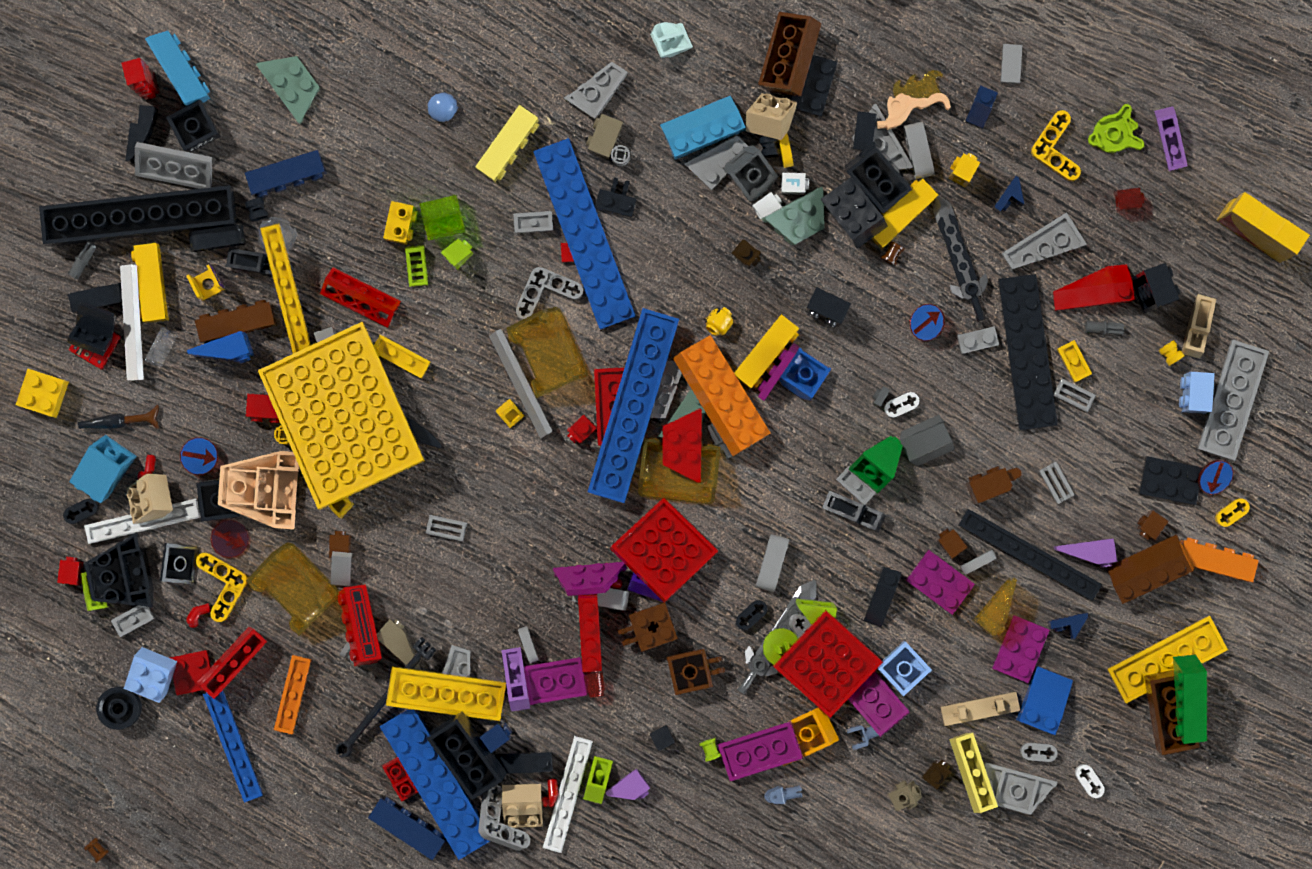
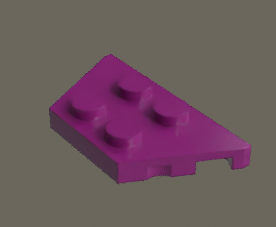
M624 562L553 568L554 576L558 578L559 584L564 588L567 596L606 593L611 588L610 586L619 579L618 574L621 571L627 570Z

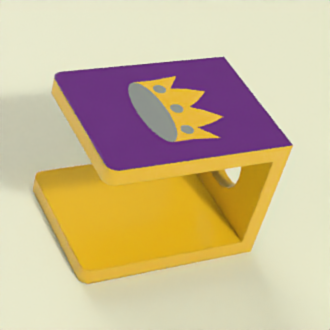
M210 264L206 265L207 271L195 277L191 275L186 276L196 297L202 301L225 290L215 268ZM205 279H212L214 282L213 287L209 290L203 287Z

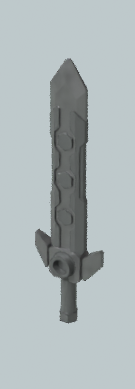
M815 580L798 588L771 631L779 628L792 631L789 625L790 617L794 614L804 616L796 604V599L814 600L816 598ZM764 641L755 655L750 646L745 651V661L751 671L737 689L744 695L757 675H764L766 677L778 672L773 666H770L771 663L763 653Z

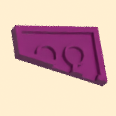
M793 343L788 351L784 349L779 357V360H781L778 367L776 365L773 366L768 374L771 376L768 382L763 381L759 387L760 394L758 398L765 401L798 351V345Z

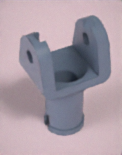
M856 725L846 729L847 733L858 730L860 732L863 742L852 745L853 750L868 746L869 739L879 736L872 727L865 728L861 725Z
M800 785L785 789L777 786L767 790L764 798L769 803L785 804L786 800L802 798V793L798 792L802 791Z

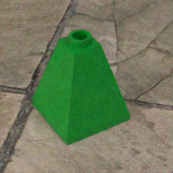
M889 436L864 451L848 470L878 494L894 478L903 445L898 438Z

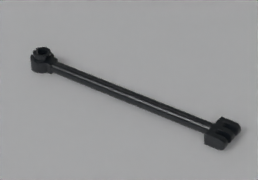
M421 637L413 646L417 653L405 668L414 669L423 657L429 660L436 652V649L434 647L430 648L431 644L429 642L423 645L425 639ZM388 689L350 737L336 746L335 751L339 757L346 758L352 754L353 744L386 704ZM344 747H347V753H344Z

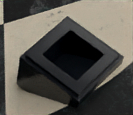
M667 725L650 733L658 751L675 743Z

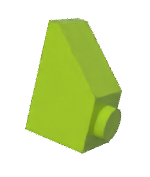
M457 239L445 248L441 254L458 270L473 255L471 251L473 247L465 239L463 241Z
M796 599L798 608L811 624L825 609L836 618L837 608L833 602Z
M594 756L583 797L584 800L602 804L613 761Z

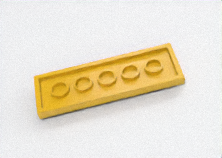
M1207 616L1113 665L1107 670L1124 703H1128L1147 693L1144 676L1174 670L1173 657L1196 654L1200 662L1204 663L1228 649L1210 616Z
M392 666L386 706L457 715L463 711L466 717L500 721L506 682Z

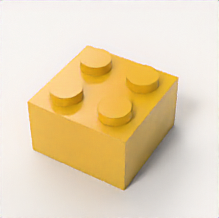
M27 369L16 405L57 418L69 382Z

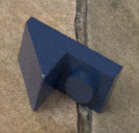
M980 85L965 122L983 129L998 92Z
M1015 176L993 207L992 210L999 214L1001 210L1004 212L1011 204L1009 199L1020 206L1024 205L1019 177Z
M1088 613L1047 621L1048 627L1057 632L1066 630V626H1068L1070 637L1074 640L1086 622Z

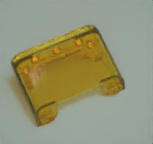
M560 308L543 309L506 328L509 340L515 344H521L533 371L535 379L531 381L530 387L536 398L588 376L585 362Z
M644 438L638 488L639 495L646 498H665L666 500L698 504L714 503L721 447L708 444L701 448V483H698L662 465V442L657 438Z
M289 542L273 551L246 580L254 591L263 592L267 590L292 616L289 620L291 630L297 633L298 636L303 634L338 600L339 591L294 544Z

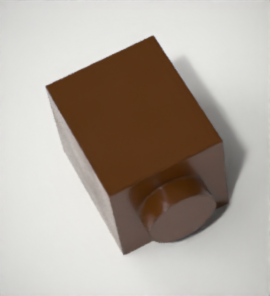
M947 528L938 534L940 538L937 539V542L950 559H953L968 548L954 529L949 531Z
M335 531V535H330L329 558H332L333 551L351 553V535H346V531Z

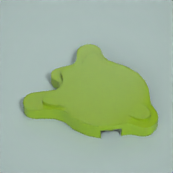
M1124 104L1116 114L1107 115L1100 119L1095 125L1093 133L1088 137L1089 145L1098 147L1108 153L1120 152L1126 148L1143 149L1144 141L1133 135V131L1138 129L1139 125L1131 118L1132 107L1129 104Z

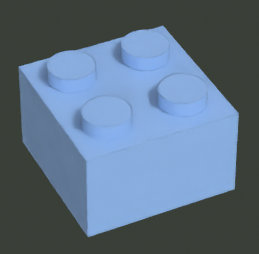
M1189 372L1184 374V377H1181L1180 380L1183 396L1179 398V408H1182V412L1206 414L1212 412L1214 373Z
M903 641L882 660L883 663L877 668L902 696H905L932 671L906 641Z
M142 647L134 655L124 689L160 703L167 695L178 661Z

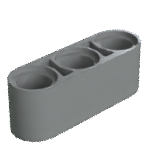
M923 122L904 125V136L915 179L935 175Z
M770 534L756 583L757 588L775 592L789 543L788 538Z
M610 588L606 593L598 594V606L627 611L630 592ZM578 595L572 596V601L578 602Z

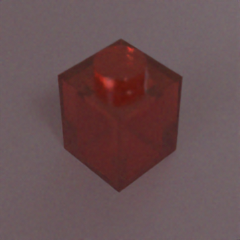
M1140 188L1117 190L1114 193L1116 212L1140 209L1142 204L1145 203L1144 193L1140 191Z

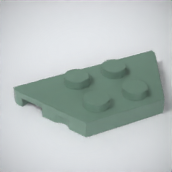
M297 56L257 63L256 65L297 122L301 124L320 89L318 84Z
M819 187L763 217L762 220L774 227V231L782 235L790 245L801 242L824 229V205L821 201V198H823V188Z

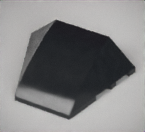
M137 532L84 563L92 601L153 607V582L146 550Z

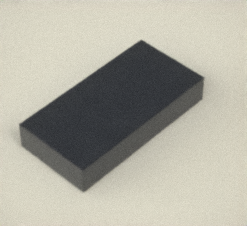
M857 112L853 150L863 151L873 143L876 113Z

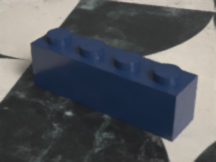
M318 150L245 172L251 195L253 197L257 196V198L268 196V192L275 191L278 193L285 191L287 186L293 185L298 187L304 185V181L310 179L312 181L320 180L323 178L322 175L327 174Z
M381 797L368 819L433 860L446 841V838L443 837L444 834L436 828L434 830L429 828L425 820L421 818L417 820L412 817V812L405 807H402V809L397 807L393 799Z

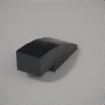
M140 105L138 124L130 123L125 159L130 164L135 162L136 143L148 144L153 133L158 115V109L155 106Z
M229 248L226 267L272 276L266 254Z
M121 283L68 294L72 313L77 314L78 305L81 302L100 309L121 304Z
M406 417L417 443L442 449V444L434 435L417 422Z
M830 490L822 507L831 513L878 533L886 517L882 512Z

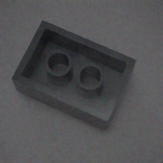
M875 142L871 143L845 165L846 172L882 213H885L912 190L911 183Z
M851 177L821 198L826 210L856 249L888 227L884 217Z

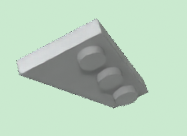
M611 62L593 75L594 77L586 83L581 84L574 92L564 97V100L596 120L628 72Z
M667 361L650 418L665 419L682 374L675 361Z

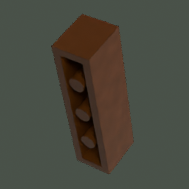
M260 300L256 301L253 306L248 307L247 304L237 306V310L229 311V309L217 311V315L211 316L210 313L200 315L199 319L195 320L200 343L205 344L239 331L249 333L277 326L272 303Z

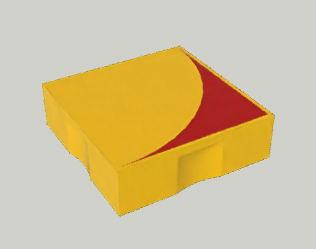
M1246 192L1229 201L1216 220L1279 263L1297 255L1310 236Z

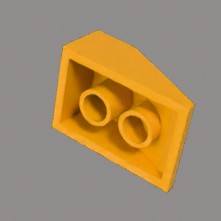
M818 707L790 720L803 757L839 741L829 717Z

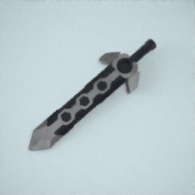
M938 195L935 199L933 212L951 258V264L959 286H961L960 288L950 285L951 292L960 299L971 300L977 322L986 319V316L982 311L978 297L985 291L988 283L987 276L984 274L979 282L977 281V276L963 242L951 203Z

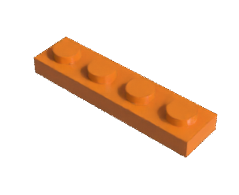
M292 655L274 726L275 731L293 735L312 659Z

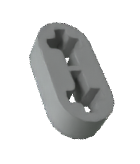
M992 549L960 567L966 575L995 560L997 557Z
M794 614L789 619L790 628L797 638L811 625L807 618L801 614ZM797 619L802 620L800 622L801 626L803 627L802 629L801 627L796 625Z
M528 627L519 628L518 632L529 663L539 661Z
M1028 742L1024 743L1020 748L1021 756L1031 761L1052 762L1057 758L1058 754L1057 749L1050 744ZM1028 746H1031V749L1037 750V754L1031 753L1030 757H1027L1028 755L1024 753V749H1028ZM1049 747L1050 751H1053V755H1050L1049 758L1044 754H1040V751H1047Z

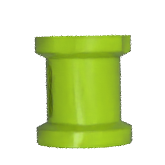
M715 738L699 743L704 750L706 762L721 757V753H718L715 744Z

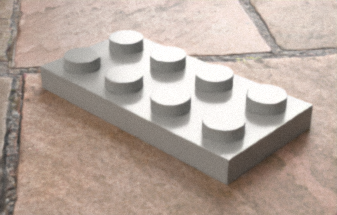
M137 142L135 145V176L199 189L210 188L212 186V157Z

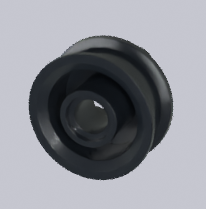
M118 686L102 693L97 701L96 712L104 726L114 730H121L137 722L142 712V703L138 694L124 689V686ZM116 703L123 705L122 713L115 711Z

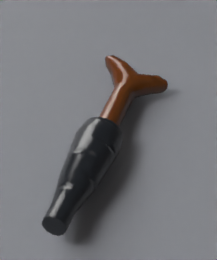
M157 404L146 414L124 416L121 413H115L87 421H79L78 428L117 429L124 427L128 423L147 421L158 429L159 424L156 417L159 405Z

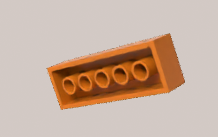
M711 335L683 350L673 358L732 456L771 434Z

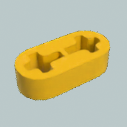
M786 133L782 140H778L784 168L794 166L789 138Z
M1235 499L1216 513V523L1221 527L1232 525L1248 513L1250 509L1249 503L1245 499ZM1237 502L1244 504L1243 512L1239 510L1234 513L1233 510L1238 507ZM1231 513V516L1227 518V523L1220 521L1222 519L1221 514L1227 515Z

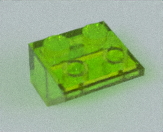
M457 195L419 203L428 241L465 232Z

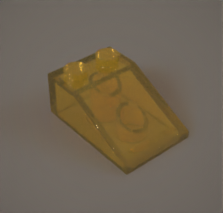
M1009 577L972 620L989 636H999L1006 628L1004 625L1007 622L1017 579L1014 577Z

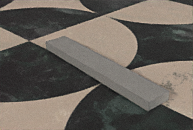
M499 329L489 337L541 439L550 434L552 429L503 331Z

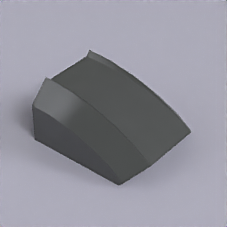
M753 145L745 147L732 160L727 162L724 168L726 174L749 202L758 199L779 178L760 150Z
M940 415L901 431L900 442L903 445L909 462L915 466L955 450Z

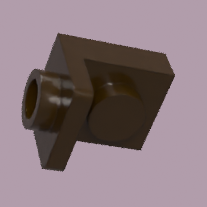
M745 239L731 253L747 268L751 265L755 267L761 260V257H759L761 251L755 249Z
M935 759L921 778L937 790L947 776L951 775L952 772L949 770L951 766L942 759L940 762Z

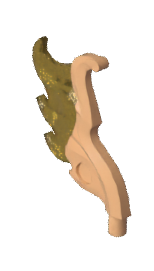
M932 70L927 72L920 81L914 80L916 76L914 74L909 77L903 87L899 86L901 81L898 80L893 87L895 98L889 97L887 102L889 116L885 121H877V129L887 128L889 130L900 126L906 121L914 108L921 110L934 103L941 102L944 104L945 109L949 110L951 106L948 97L942 94L936 85V78L942 77L943 74L940 71Z

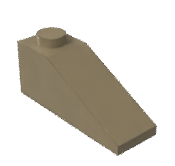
M390 619L377 633V638L407 665L415 653L408 635L403 629L405 626L398 619H395V621ZM419 663L415 666V670H421Z

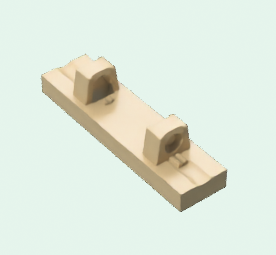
M1017 692L940 707L944 726L1020 711Z

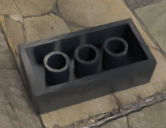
M1166 263L1146 269L1131 278L1143 314L1179 300L1180 290L1177 284L1174 285L1172 280L1173 271Z
M463 711L433 729L426 738L471 800L502 782L507 774L495 755L490 753L482 742L479 733Z

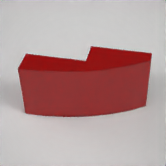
M398 757L382 765L401 802L418 793Z

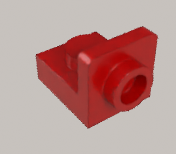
M582 415L567 429L569 432L567 436L574 444L577 441L581 444L597 428L585 415Z

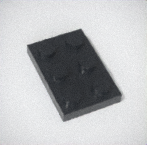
M816 55L812 56L802 95H788L787 98L797 102L795 110L822 117L837 66L836 61Z
M1146 456L1138 494L1196 505L1203 467Z

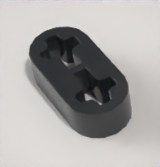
M90 498L85 499L65 509L63 518L69 524H77L97 514L99 503ZM88 502L94 504L92 512L90 510L83 512L82 509L88 506ZM70 511L80 512V514L75 516L76 520L68 518Z
M761 600L752 602L736 617V625L742 630L751 628L767 613L766 603ZM763 604V613L757 612L753 616L752 612L756 609L754 605ZM750 614L752 617L748 620L749 625L741 626L739 624L741 622L740 617L746 618Z

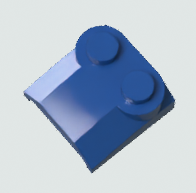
M799 348L779 378V381L785 388L800 398L811 401L831 368H828Z

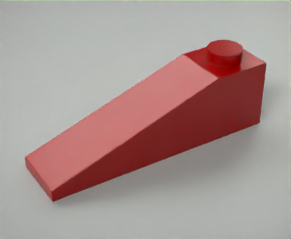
M1127 264L1107 266L1053 291L1055 311L1134 301L1133 283Z

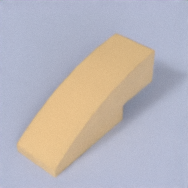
M1200 294L1197 295L1183 343L1182 352L1184 355L1199 359L1203 355L1207 336L1211 328L1216 299Z

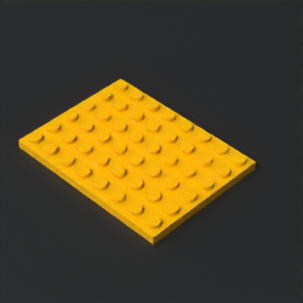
M363 322L258 370L318 510L425 461Z

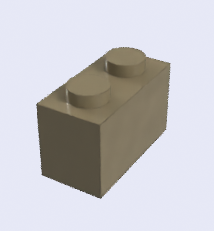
M601 114L600 118L597 117L593 125L595 132L593 136L589 135L586 142L588 152L610 160L612 149L616 145L623 122Z

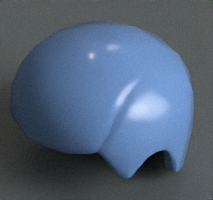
M445 92L435 94L427 105L428 114L433 120L438 122L449 121L458 110L457 100L451 94Z

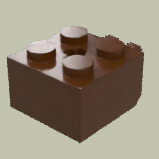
M999 466L986 470L987 474L984 476L980 473L969 477V482L965 484L973 504H979L1011 491L1013 486L1011 481L1019 479L1022 473L1017 467L1006 471V468L1000 469Z
M666 603L630 614L629 618L632 626L618 630L619 635L634 630L636 637L626 639L622 644L625 646L638 641L641 652L678 639ZM652 621L655 622L654 624H656L657 622L659 625V627L656 628V632L648 630L650 622Z
M704 648L667 656L675 695L713 687L711 675L724 673L725 668L720 667L709 671L708 664L722 661V656L707 659ZM688 666H691V669H695L692 677L684 673Z

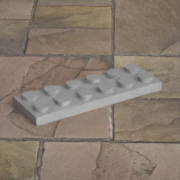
M1231 340L1213 397L1212 412L1208 413L1198 450L1232 461L1236 460L1269 351Z

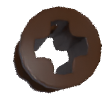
M890 241V246L885 255L881 256V259L890 265L896 266L899 255L905 249L897 243Z
M97 837L84 847V850L94 857L95 863L99 862L109 853V850H105L98 842L99 839Z

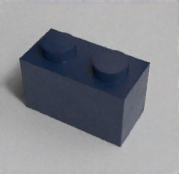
M500 721L482 734L480 739L490 753H492L511 739L512 736L510 734L512 731L506 723L502 724Z

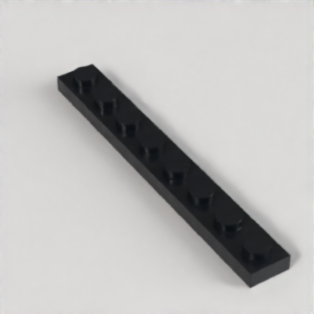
M970 509L965 511L958 524L963 529L1091 601L1094 600L1102 586L1096 580Z

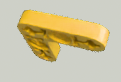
M1060 110L1052 117L1032 146L1031 154L1036 160L1065 180L1075 181L1081 174L1080 167L1053 148L1071 121L1070 114ZM1064 115L1066 123L1062 122L1058 128L1061 131L1054 127L1059 121L1057 116L1061 117ZM1048 130H1053L1056 133L1054 140L1046 138ZM1044 142L1051 145L1050 147L1048 145L1044 147L1043 152L1045 154H1036L1037 149L1035 148H1040ZM1054 156L1059 157L1061 160V164L1058 167L1051 164V158ZM1065 162L1068 163L1065 166L1066 168L1075 169L1074 173L1076 174V176H1068L1069 172L1066 169H1063L1062 172L1060 171V169L1064 166Z
M201 553L196 559L197 566L226 583L210 612L211 618L214 621L223 622L229 617L247 585L248 577L244 572L214 555ZM208 556V561L213 564L215 563V560L217 561V563L213 567V571H210V569L212 568V566L205 564L204 566H202L203 562L201 561V558H206ZM220 565H224L227 568V573L224 576H220L217 573V568ZM231 570H234L232 575L236 577L242 575L243 583L236 585L235 579L230 578L229 581L227 580ZM227 591L234 593L235 598L232 602H227L224 599V594ZM220 601L230 606L229 609L227 607L224 608L222 612L225 614L224 617L217 618L215 611L220 610L223 606L219 604Z

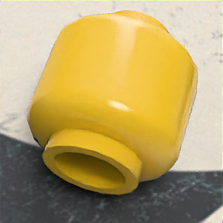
M725 307L722 309L714 308L705 319L706 329L714 336L726 334L733 325L732 313Z

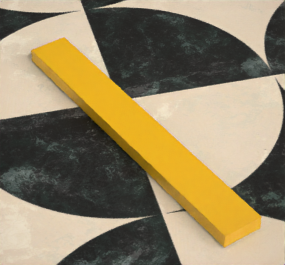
M280 223L261 227L260 230L294 354L311 346Z

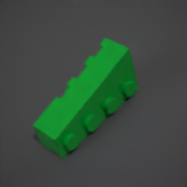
M1196 654L1173 657L1176 717L1178 723L1176 725L1177 737H1180L1184 744L1207 741V671Z

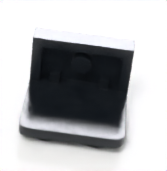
M81 302L78 305L76 325L68 336L67 343L103 356L112 343L116 315Z

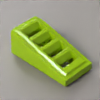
M424 245L405 247L409 287L428 285ZM421 252V256H410V253ZM422 260V263L411 264V261ZM423 268V271L412 272L411 269ZM412 276H423L424 279L412 280Z

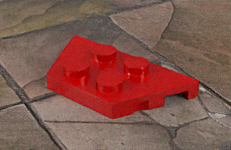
M701 408L663 425L662 465L698 483H701Z

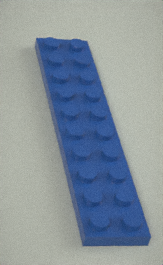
M569 138L533 151L599 329L602 330L636 317Z
M642 308L588 493L625 503L678 326V318Z

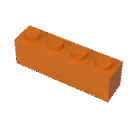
M1188 537L1186 540H1181L1194 568L1246 582L1254 581L1259 560L1253 559L1254 555L1244 552L1242 555L1235 554L1236 550L1225 547L1224 550L1216 549L1217 545L1205 543L1204 546L1198 544V540Z

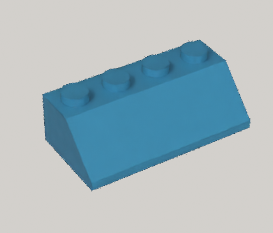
M164 31L145 38L186 106L198 100L204 103L210 99L208 86L205 82L201 83L198 79L201 75L195 66L191 67L188 61L191 59L185 50L181 51L178 46L181 42L175 33L172 35L169 31Z
M731 96L660 124L674 160L745 131L746 128Z

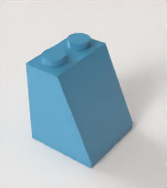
M104 435L89 446L69 482L76 489L88 494L92 500L102 503L109 498L137 456L107 435Z

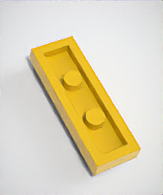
M379 335L374 344L376 352L380 357L421 379L431 363L382 335Z

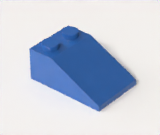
M243 331L187 350V353L194 357L240 362V364L250 361V357L255 356L248 335Z
M1037 666L1016 720L1056 735L1073 680Z

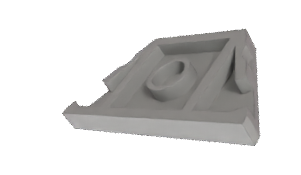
M874 104L869 113L877 114L873 142L880 147L898 170L913 168L891 129L887 130V128L877 129V121H885L886 119L877 104Z
M987 762L984 763L997 805L1031 815L1039 803L1047 797L1046 795L1058 783L1043 777Z

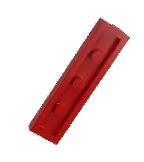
M334 267L325 277L320 291L321 295L387 328L390 326L394 313L401 303L400 300ZM327 286L334 287L337 293L326 290ZM344 295H350L354 301L346 300ZM361 304H368L371 310L364 309ZM382 311L388 314L387 320L380 317L378 312Z

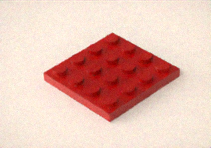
M665 498L660 500L610 547V550L664 603L718 553V550Z
M825 609L777 660L773 667L831 718L883 661Z

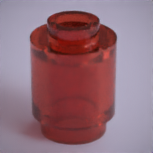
M587 672L584 675L586 693L589 694V698L604 696L603 672Z

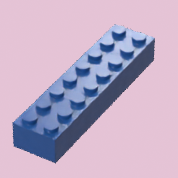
M408 709L381 725V730L458 860L490 842L479 834L480 814L473 802L426 739L430 734V730L419 711Z

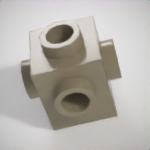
M904 780L896 784V788L888 794L896 811L906 807L908 810L918 805L917 802L922 798L921 790L914 780L908 783Z

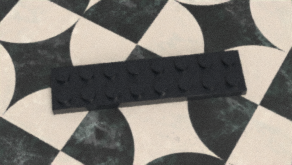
M1036 274L998 279L1018 429L1020 431L1057 426Z

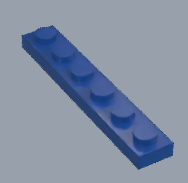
M222 690L215 699L211 698L207 693L203 694L244 803L263 796L224 691Z

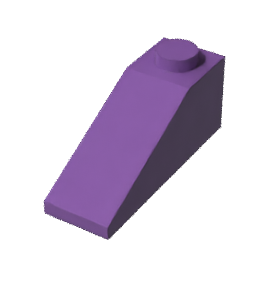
M1174 107L1154 111L1168 170L1171 171L1188 166Z
M1114 539L1054 546L1055 551L1093 564H1100L1101 567L1112 566V562H1117Z
M521 647L502 650L511 712L530 709Z

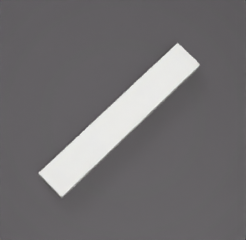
M137 265L120 266L127 380H143Z
M198 499L172 504L173 511L163 518L133 524L132 516L126 515L84 525L88 544L200 518Z
M574 736L543 845L545 849L562 853L593 743L592 740Z

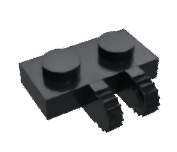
M614 177L611 191L599 190L595 208L632 218L637 198L626 196L630 181L626 180L624 182L621 195L615 193L619 181L618 178Z

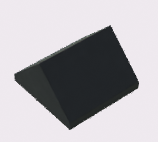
M164 543L160 581L194 585L199 546Z

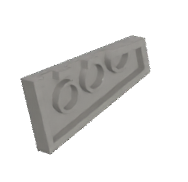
M1066 212L1001 255L1010 269L1013 270L1086 246L1087 244Z

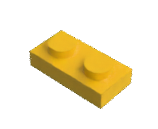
M1075 340L1057 349L1074 383L1092 374Z

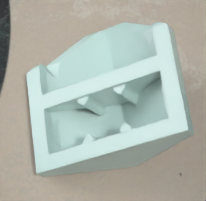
M663 22L656 24L650 34L660 57H673L693 47L682 23Z

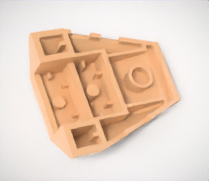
M278 451L221 466L218 505L273 528L294 529L299 465L294 453Z

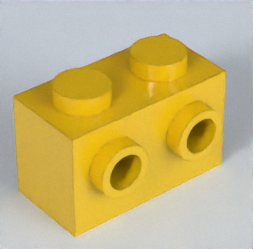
M963 153L961 157L957 156L950 167L953 171L948 179L966 187L981 162L977 161L978 158L970 153L967 155Z
M391 201L383 236L385 241L407 245L408 241L412 240L413 230H411L412 222H416L417 211H415L413 205Z

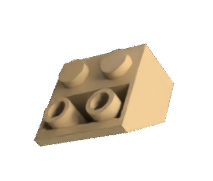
M762 93L746 112V132L782 140L789 131L797 102Z
M145 474L127 488V498L129 499L130 515L132 516L133 524L163 518L173 511L166 475Z
M541 784L502 785L504 825L513 828L543 827Z

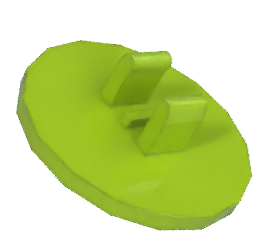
M785 628L771 631L763 643V653L766 659L774 665L798 639L791 630Z

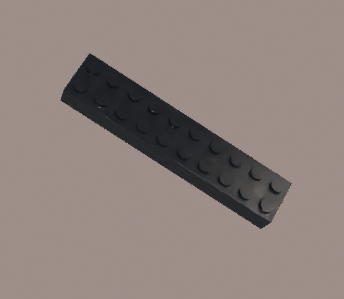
M230 185L39 206L42 242L47 247L237 225L234 188Z

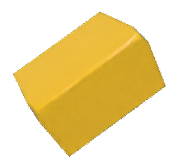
M508 399L496 409V413L509 428L513 427L524 417L511 399Z

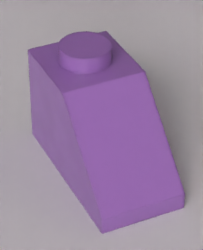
M636 768L606 790L605 793L611 797L631 800L639 798L641 800L649 794L647 790L650 789V786Z

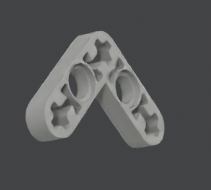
M537 267L531 272L516 307V314L522 320L530 319L544 288L567 298L577 300L583 295V287L576 281L545 268ZM542 271L545 278L539 280L538 285H542L541 288H538L536 285H530L531 281L536 282L537 277L534 276L535 273ZM555 278H560L563 281V285L559 289H555L552 286V281ZM566 281L570 282L568 287L574 288L578 286L580 293L572 296V292L566 289V293L562 292L566 286ZM530 288H534L538 292L537 297L534 299L527 297V291ZM523 299H526L528 302L534 303V305L531 306L529 304L528 311L530 313L522 316V312L519 310L525 307L526 302H523Z
M496 785L484 792L478 828L481 837L518 851L527 848L530 845V837L526 832L499 823L502 806V788ZM488 807L493 809V816L489 815ZM502 830L507 833V840L503 839L501 835Z

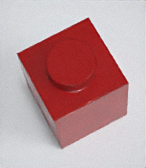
M67 556L66 560H60L57 583L80 585V573H82L83 562H79L77 557Z

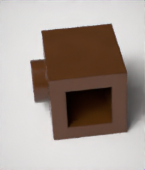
M1150 510L1146 516L1143 514L1137 522L1139 525L1137 530L1140 531L1139 535L1145 540H1156L1169 521L1154 510Z

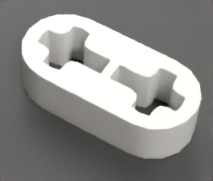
M913 392L901 395L887 402L884 406V412L891 418L902 415L918 406L919 397ZM907 396L915 398L914 406L910 404L903 405V402L908 400ZM889 404H893V406L900 404L901 408L896 410V414L893 412L889 413L888 411L890 408Z
M1085 764L1079 765L1075 770L1077 780L1090 797H1101L1104 793V786L1093 769ZM1082 768L1084 770H1089V772H1087V775L1090 778L1088 781L1085 777H1080V770ZM1092 782L1095 786L1099 785L1098 794L1090 792L1092 787L1089 783Z

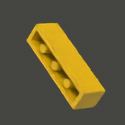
M916 179L911 184L912 190L885 213L881 212L888 227L872 238L881 250L937 198L938 194L924 179L919 182Z
M157 243L133 246L134 251H131L132 261L137 265L138 291L141 305L140 319L144 323L167 321L169 318L160 245Z
M781 314L734 372L737 379L750 389L753 386L757 388L763 381V378H761L765 371L769 373L775 365L773 363L777 356L780 357L784 349L787 350L785 348L789 341L793 343L799 336L797 333L799 328Z

